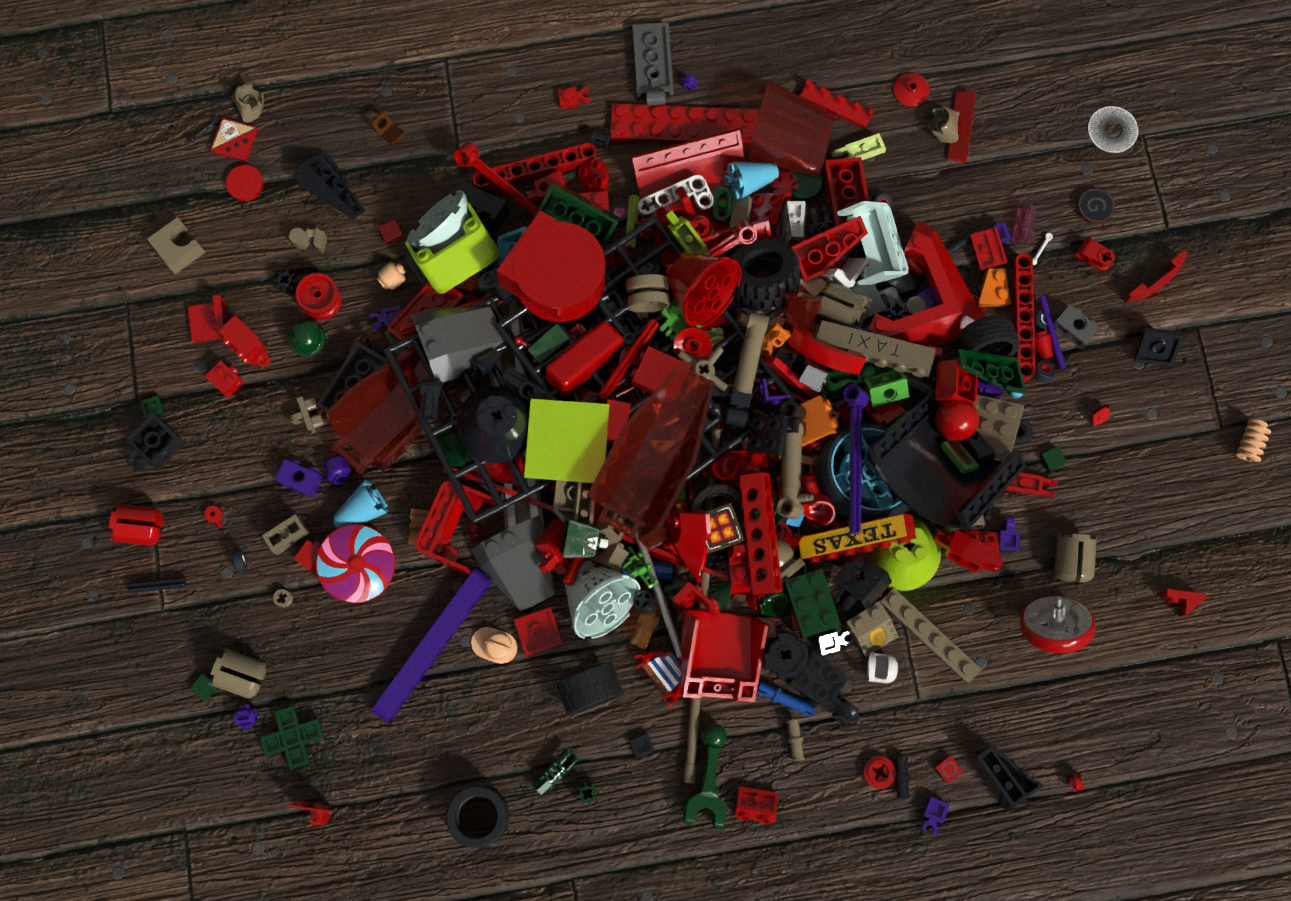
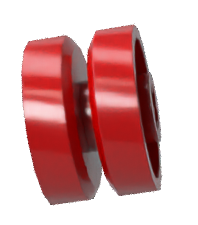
M322 273L310 274L304 277L297 286L296 299L300 307L310 318L327 320L334 317L340 310L342 295L335 282L328 275Z

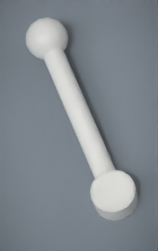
M1051 233L1045 235L1043 244L1035 257L1032 258L1033 265L1037 264V259L1044 247L1053 238Z

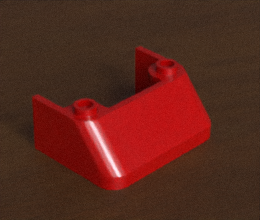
M448 480L441 485L415 545L420 553L443 565L470 575L472 571L469 568L457 563L459 557L457 550L448 545L463 510L466 511L451 481ZM462 485L475 512L481 509L483 502L493 506L496 505L492 496Z

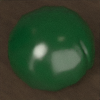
M784 590L779 593L764 594V597L761 596L759 599L762 614L767 617L783 614L788 610L789 599Z

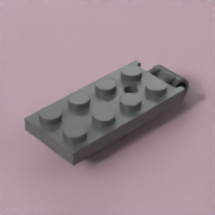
M669 23L634 24L633 42L637 97H641V94H646L647 106L665 105V93L670 92V95H674ZM655 73L657 74V77L652 78L651 74Z

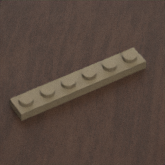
M895 588L891 589L880 601L894 617L966 684H969L982 670Z

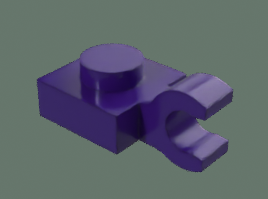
M1004 518L1005 531H999V550L1019 551L1020 532L1014 531L1015 518Z

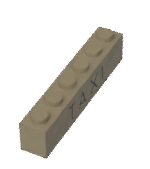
M823 320L816 337L817 340L842 351L848 352V350H852L867 357L864 363L871 362L878 367L887 366L898 372H910L917 377H929L935 357L934 348Z

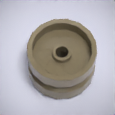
M648 274L628 279L626 281V291L630 294L627 298L628 310L648 313L669 308L670 296L665 293L669 289L668 278L664 275Z

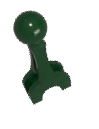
M712 723L707 725L702 731L701 738L705 745L704 771L697 793L688 797L684 803L683 822L685 825H692L695 822L697 812L702 808H707L712 813L713 827L721 830L725 824L727 807L724 801L717 796L716 770L720 749L727 740V733L723 726Z

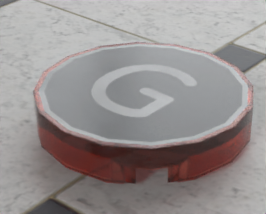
M1088 189L1082 193L1077 201L1078 215L1089 224H1104L1115 211L1114 199L1103 189Z

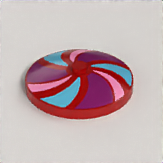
M347 525L336 529L324 539L316 556V572L324 589L333 597L350 603L369 601L380 595L391 582L395 571V556L389 541L379 531L365 525Z

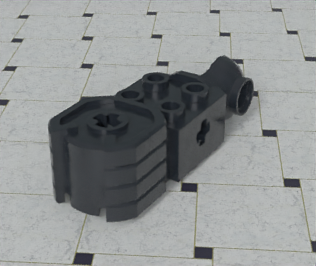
M788 632L777 634L776 640L770 645L768 652L763 653L762 662L764 668L779 679L790 681L789 686L820 709L828 707L833 710L832 716L842 724L847 726L849 722L861 719V716L857 713L858 708L844 698L841 701L836 698L846 683V674L814 651L810 655L806 644ZM780 653H788L790 660L787 658L782 660Z

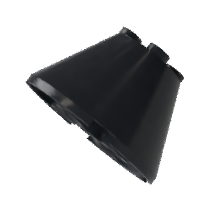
M489 386L471 394L463 403L457 419L458 434L465 449L477 459L488 463H502L514 460L527 450L530 403L513 389L504 386Z

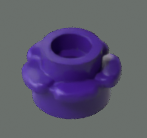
M686 74L684 78H681L682 86L685 89L691 91L697 88L698 80L695 77Z

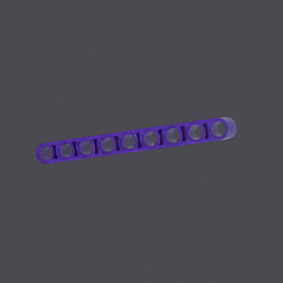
M474 569L372 709L374 714L386 723H389L488 589L492 582L490 577L479 569Z

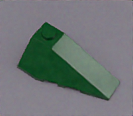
M961 349L956 351L961 369L1009 392L1026 393L1018 358Z

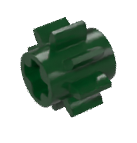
M585 781V787H577L580 790V794L575 797H581L580 805H583L586 801L589 807H591L592 800L599 801L595 796L597 793H600V790L595 791V783L590 787ZM584 789H592L591 794L593 797L584 799Z

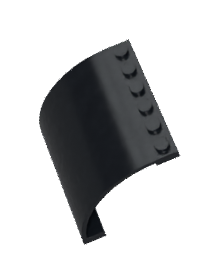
M924 393L867 449L885 484L907 507L934 523L951 528L970 529L1025 469L1026 465L1020 451L1014 450L1003 461L994 459L992 462L979 465L977 471L962 474L940 447L943 442L949 440L938 432L935 425V414L940 406L938 400L935 399V393L932 396Z

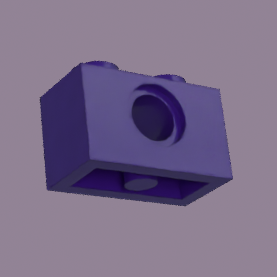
M284 459L275 481L301 494L314 498L323 477L319 474L320 471L309 466L306 469L297 460L292 459L290 462ZM304 473V478L301 481H296V476Z

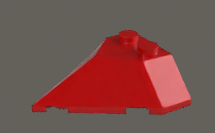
M677 499L666 505L664 519L677 551L697 583H701L702 576L700 571L704 569L708 551L706 539L711 537L710 514L704 510L689 512L688 502L683 499Z

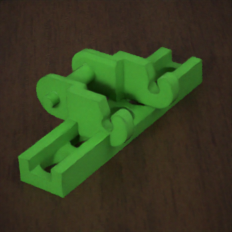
M629 546L627 552H631L633 556L627 558L628 562L623 565L622 570L629 573L628 576L633 578L639 575L648 588H652L658 583L657 579L650 572L652 565L647 563L646 567L640 560L643 554L639 552L637 555ZM650 578L654 580L651 584H649L648 579Z

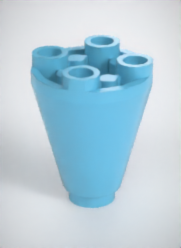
M736 161L728 163L727 175L724 176L725 184L732 191L733 199L737 200L773 182L778 178L779 172L775 164Z

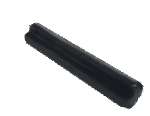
M185 577L129 582L127 589L130 593L185 588L187 581Z

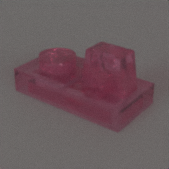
M1030 204L1018 208L1012 243L1016 245L1023 242L1028 244L1034 243L1036 232L1031 228L1035 219V206Z

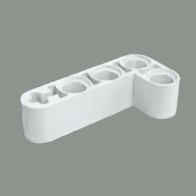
M694 175L641 199L638 203V212L642 217H650L657 208L678 200L679 198L675 191L679 188H683L689 199L693 198L698 210L703 212L711 209L713 196L704 177ZM694 181L701 182L702 187L700 189H695L692 186V183ZM665 196L668 198V203L661 204L658 198ZM707 198L710 204L703 206L700 204V199ZM644 204L650 206L649 211L643 209Z

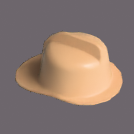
M480 628L474 633L471 640L472 650L476 655L495 663H507L517 653V643L513 636L494 628Z

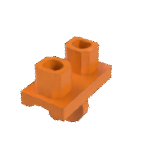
M777 322L773 326L770 325L764 336L761 354L764 357L771 356L772 352L781 347L791 336V332L783 329Z

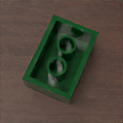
M823 569L790 578L783 582L801 640L838 629L841 626Z

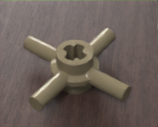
M717 346L707 360L702 359L695 361L685 352H680L678 358L692 367L691 373L693 378L682 391L685 395L689 396L699 382L706 383L710 381L722 391L728 388L729 385L714 375L715 368L713 364L723 353L722 348ZM705 368L707 370L706 373L701 374L700 370Z

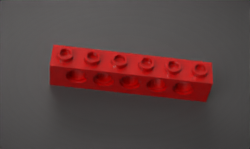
M760 472L740 475L741 508L745 519L743 521V528L746 531L747 538L745 547L749 556L747 566L751 574L750 589L753 595L783 592L770 473ZM754 490L757 491V497L755 499L753 498ZM757 509L759 511L758 519L755 517V511ZM759 529L762 532V536L760 539L757 536V531ZM761 549L764 552V556L762 559L759 556V552ZM763 569L766 571L765 578L761 575Z

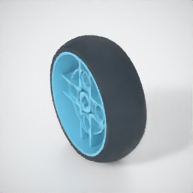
M862 423V459L869 447L866 442L873 443L888 429L887 427L872 423ZM850 426L842 428L837 434H833L826 441L821 449L816 465L817 483L820 492L826 494L831 499L835 513L848 521L849 497L845 494H850V482L848 481V477L850 478ZM841 446L845 456L841 462L839 474L834 475V455ZM862 460L861 502L869 503L870 508L861 505V523L903 514L909 507L899 499L894 502L890 493L891 490L885 482L866 466L864 460ZM873 488L879 491V495L874 493Z

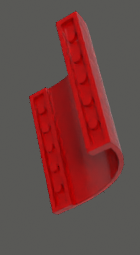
M739 128L631 156L641 199L694 175L704 177L712 196L718 187H726L731 191L724 180V176L727 175L728 163L736 161L745 162ZM694 181L692 186L695 189H700L702 184L699 181ZM661 196L658 198V201L661 204L668 203V198ZM693 198L690 199L696 216L703 215L709 221L708 233L700 236L708 249L733 234L732 230L735 227L730 228L731 218L724 224L717 223L712 217L713 205L710 210L703 212L698 210ZM707 198L700 199L701 205L708 206L710 204ZM644 204L643 209L649 211L650 206ZM767 218L751 222L757 231L756 239L758 241L772 238ZM699 223V224H700L699 229H702V228H703V225H702V223ZM750 229L743 231L742 235L749 233ZM657 231L655 236L652 237L655 248L666 241ZM738 243L737 245H735L734 247H732V248H730V249H733V248H736V247H740V246H742V245H740V243ZM671 247L658 255L663 267L673 264L679 258Z

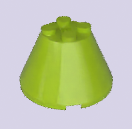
M913 516L916 539L909 540L910 543L904 545L893 543L890 548L885 549L874 547L873 551L863 553V555L888 572L892 581L887 587L889 589L895 588L897 591L917 589L926 584L939 567L941 547L934 542L936 533L925 521Z

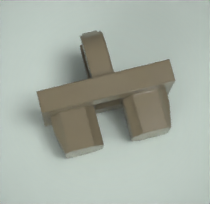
M297 398L301 412L290 417L291 423L299 424L305 422L307 430H310L311 434L317 432L316 428L325 423L320 413L311 416L310 411L317 409L316 398Z

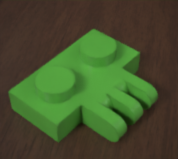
M675 299L670 303L669 308L661 312V316L667 321L659 330L663 332L668 327L669 330L665 333L667 337L674 332L675 335L671 338L672 342H674L675 337L681 330L692 327L684 320Z

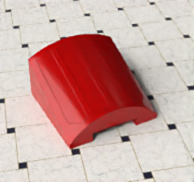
M682 610L681 696L688 698H701V696L732 698L737 701L755 702L768 624L754 616L719 611L720 617L717 619L708 610Z

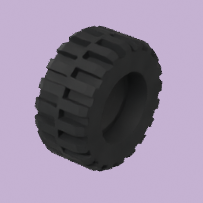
M756 239L751 244H743L741 248L738 247L730 256V258L739 263L741 268L739 287L735 286L732 295L737 302L743 303V306L753 307L754 310H759L760 308L770 310L772 307L778 308L781 304L788 303L790 298L797 294L801 281L799 258L791 247L789 248L787 244H781L775 239L773 241L769 239L758 241ZM760 271H772L776 273L770 277L765 278L751 276L752 274Z

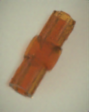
M654 590L650 594L656 601V607L650 614L640 613L637 621L638 625L630 641L631 645L646 650L652 633L656 630L661 618V610ZM663 593L665 600H667L668 595Z

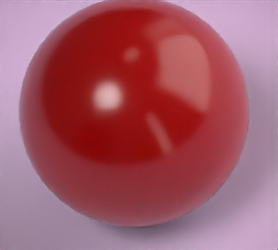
M967 400L943 402L936 411V428L948 440H966L978 428V411Z

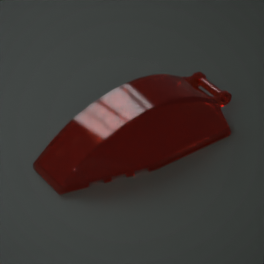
M679 364L630 420L624 424L587 494V497L604 507L598 518V523H605L628 535V538L631 540L634 539L640 526L659 534L696 463L714 381ZM610 510L635 523V526L632 529L607 516L608 511Z

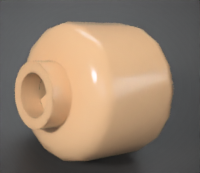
M389 262L379 270V277L377 279L386 290H395L405 282L404 273L406 271L399 263L396 265Z

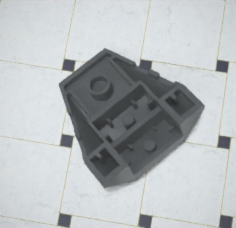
M490 307L428 309L411 315L435 381H442V384L459 377L468 367H472L475 359L492 351L504 342L502 336L495 328L497 323Z
M539 516L514 525L481 542L471 550L479 568L492 579V582L520 612L555 595L552 570L542 573L538 568L544 557L535 546V542L545 531Z

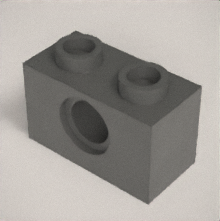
M1069 305L1054 323L1055 330L1081 350L1100 329L1093 319L1087 318L1079 308ZM1073 323H1078L1080 329L1075 328Z

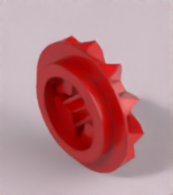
M876 756L867 761L863 774L865 781L871 787L884 789L893 783L896 770L889 759ZM882 765H884L882 772L887 777L879 776L875 780L876 773L872 768L879 769L880 767H882Z

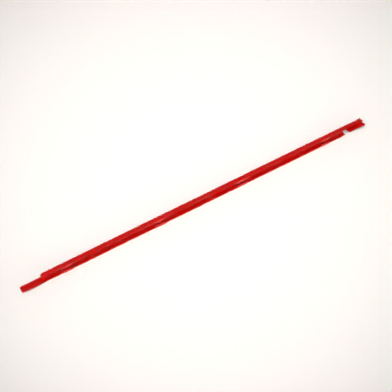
M470 473L463 476L470 480L476 481L477 483H480L482 485H486L482 478L472 475ZM495 484L498 491L511 496L518 494V492ZM530 497L523 499V501L553 512V506ZM623 534L622 540L638 546L636 539ZM646 544L648 550L685 564L682 557L680 558L672 553ZM704 566L702 570L704 573L729 581L727 575Z

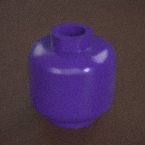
M330 456L323 466L328 481L338 485L347 482L352 473L348 460L343 456Z

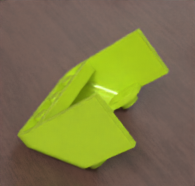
M469 202L467 207L473 217L469 218L463 225L466 235L436 254H433L428 248H423L416 252L408 241L405 242L422 273L435 292L439 294L449 291L496 261L500 256V250Z

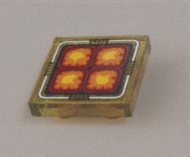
M731 503L707 511L710 514L711 537L706 539L708 546L707 554L745 541Z

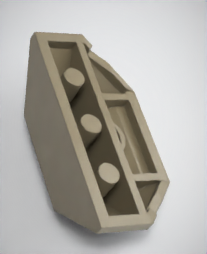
M556 480L553 512L563 523H565V517H569L593 525L597 483Z

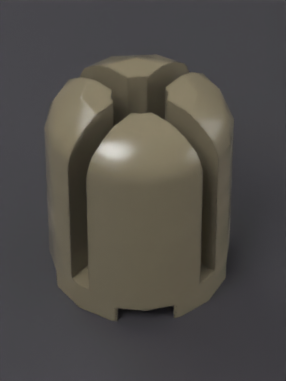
M838 283L828 284L822 290V294L825 295H820L817 300L818 315L835 324L856 328L857 326L861 328L867 318L866 308L868 302L871 303V298Z
M1057 533L1054 569L1056 577L1062 581L1085 583L1092 580L1095 575L1097 536H1092L1090 539V535L1064 534L1061 537L1062 533Z
M223 648L225 653L222 658L217 657L211 671V675H214L213 682L208 683V685L244 698L254 697L262 685L225 672V669L229 668L264 680L266 676L265 664L262 661Z

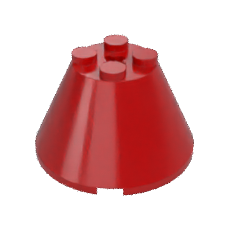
M685 251L673 264L666 268L669 288L684 320L692 327H696V325L706 326L716 320L734 298L732 293L735 286L739 287L741 281L740 265L729 257L691 254Z

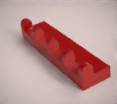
M807 80L800 95V100L860 128L865 129L874 109H867L859 105L857 101L852 102L842 97L843 95L840 93L837 95L826 90L825 86L820 87L811 83L812 80Z

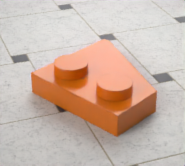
M988 269L985 271L983 284L979 290L981 292L979 300L976 301L978 307H1006L1011 305L1005 269Z

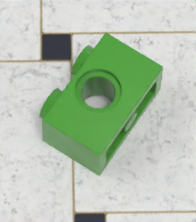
M893 370L864 379L865 390L869 394V403L872 408L909 397L907 378L903 372Z

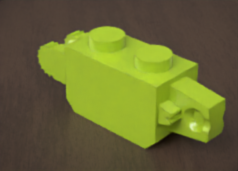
M673 211L665 215L670 223L667 226L669 233L684 252L710 255L707 252V246L686 218L683 219L682 216L677 218Z

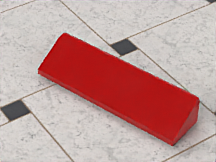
M976 91L956 92L954 110L960 112L958 117L959 138L955 143H949L947 160L965 163L968 158Z

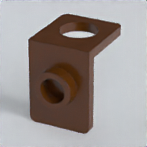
M381 111L370 122L378 135L391 145H394L405 135L404 130L393 124L384 111ZM384 118L386 123L382 128H379L377 125L378 121Z

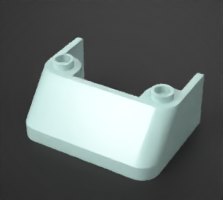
M862 201L837 212L838 216H847V221L861 216L868 232L861 239L866 258L869 260V266L864 268V279L857 281L858 285H872L908 274L907 261L892 211L887 203Z

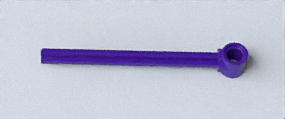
M851 384L845 388L843 398L847 402V408L850 409L849 533L857 535L861 533L862 410L869 402V394L859 386Z

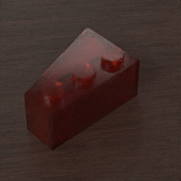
M804 292L786 293V299L789 300L788 309H784V315L787 316L786 326L783 325L782 328L789 330L791 335L795 326L813 333L817 327V314H819L822 307L820 303L821 297ZM790 337L780 347L799 354L798 351L788 344Z

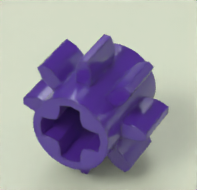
M251 704L239 705V710L234 711L235 724L241 725V729L253 728L252 723H257L258 721L256 708H251Z

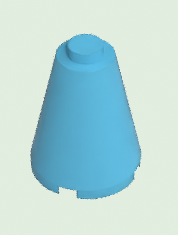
M365 480L336 512L333 523L337 529L347 525H361L389 511V509H385L388 506L385 499L377 489L372 490L369 487L372 485L369 481Z

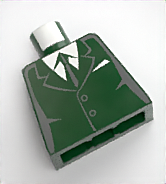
M565 517L559 554L563 558L594 557L596 548L607 549L608 537L599 536L600 530L596 526Z

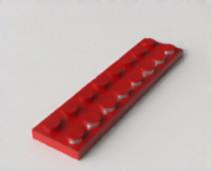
M612 104V141L683 143L739 128L743 146H756L758 109Z

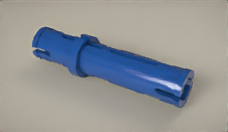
M761 681L757 689V694L772 699L774 703H781L809 717H812L816 705L783 692L779 687L774 688Z

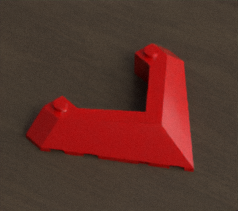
M917 221L904 249V255L920 262L927 276L930 289L936 298L937 306L895 321L876 313L867 332L922 346H940L957 341L960 331L969 323L983 318V315L936 229Z

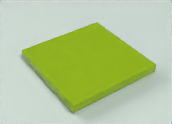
M531 399L524 478L604 484L610 404Z

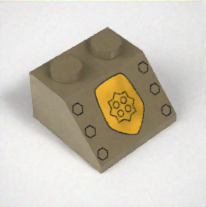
M880 601L844 624L846 629L851 632V637L865 658L869 656L870 652H875L898 638L892 620Z

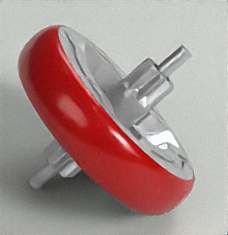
M1045 596L1035 599L1023 609L1019 622L1023 637L1032 646L1045 652L1057 654L1071 653L1084 648L1093 639L1096 629L1095 618L1092 612L1081 602L1064 596Z

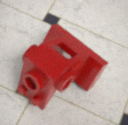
M683 188L676 191L678 200L657 208L655 213L651 215L657 216L668 232L667 226L670 223L665 215L670 211H676L677 218L680 216H696L690 199ZM653 224V228H654L658 233H660V232L657 230V228L654 226V224Z

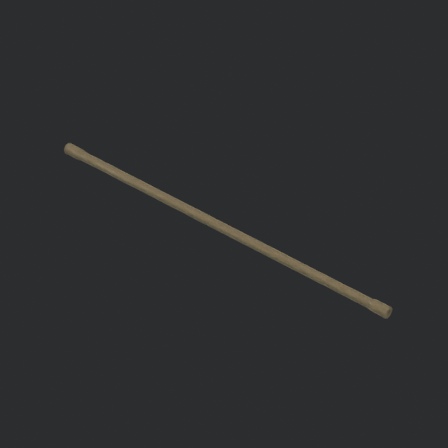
M722 420L710 428V443L715 450L719 449ZM712 464L708 466V471L712 470ZM707 478V486L717 484L716 478ZM716 496L707 499L705 502V511L711 515L715 511ZM700 571L702 581L699 583V586L703 589V594L708 598L710 575ZM698 602L697 609L707 610ZM700 698L690 699L683 783L695 784Z

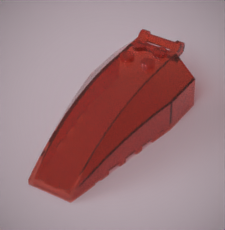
M414 346L402 352L396 358L410 387L420 383L421 380L430 378ZM389 362L375 373H371L355 384L326 411L327 421L341 437L331 450L334 453L340 454L355 468L359 475L369 465L385 471L413 443L423 429ZM456 379L442 384L446 393ZM417 392L414 395L421 406L422 397H420V392ZM346 443L364 459L362 463L343 448Z

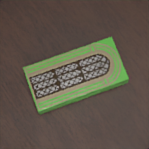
M949 440L941 444L942 450L962 474L977 471L979 468L978 463L959 441Z

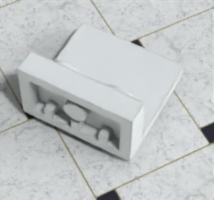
M848 258L842 269L828 268L820 277L828 284L838 283L850 289L855 284L857 277L864 272V268L869 263V260L867 258Z

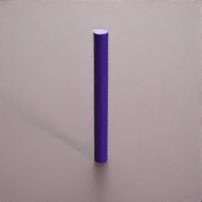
M1041 296L1038 298L1048 334L1051 336L1052 348L1058 369L1061 370L1066 368L1046 296Z

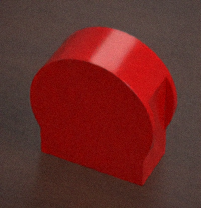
M540 210L497 269L499 286L517 296L525 308L539 318L552 322L572 321L589 313L602 297L605 288L604 253L597 239L586 229L572 223L559 222Z

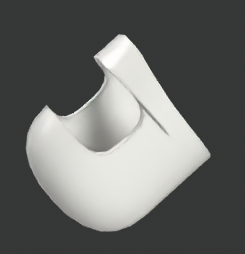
M870 652L867 664V681L878 683L893 682L898 673L896 659L891 655Z

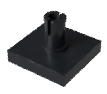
M1144 327L1134 356L1135 362L1173 366L1184 338L1183 332Z

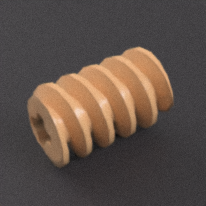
M1249 419L1236 456L1245 461L1260 462L1261 458L1257 455H1263L1264 451L1259 448H1266V444L1262 441L1269 440L1264 434H1271V430L1267 428L1268 424L1266 422Z

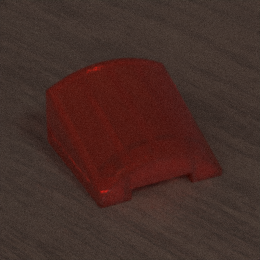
M768 80L751 142L749 160L771 163L777 167L820 177L836 114Z

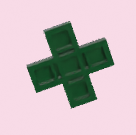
M295 706L274 712L279 731L260 737L265 757L285 751L290 770L311 764L306 744L325 738L320 719L300 724Z

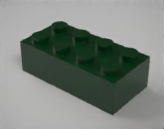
M557 181L551 184L534 216L536 217L541 210L559 222L578 225L586 229L597 239L602 250L605 249L621 219Z

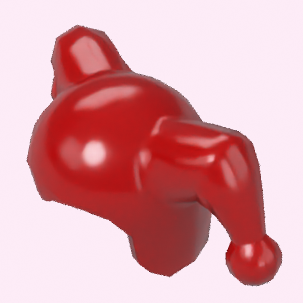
M729 451L718 461L713 462L712 470H703L701 476L703 478L713 477L726 481H735L740 479V475L760 473V467L757 464L746 462L743 455L739 452Z
M808 479L804 484L806 494H813L814 500L803 502L804 515L808 519L820 522L821 525L831 523L834 529L841 528V523L836 519L831 499L826 494L820 492L814 480Z

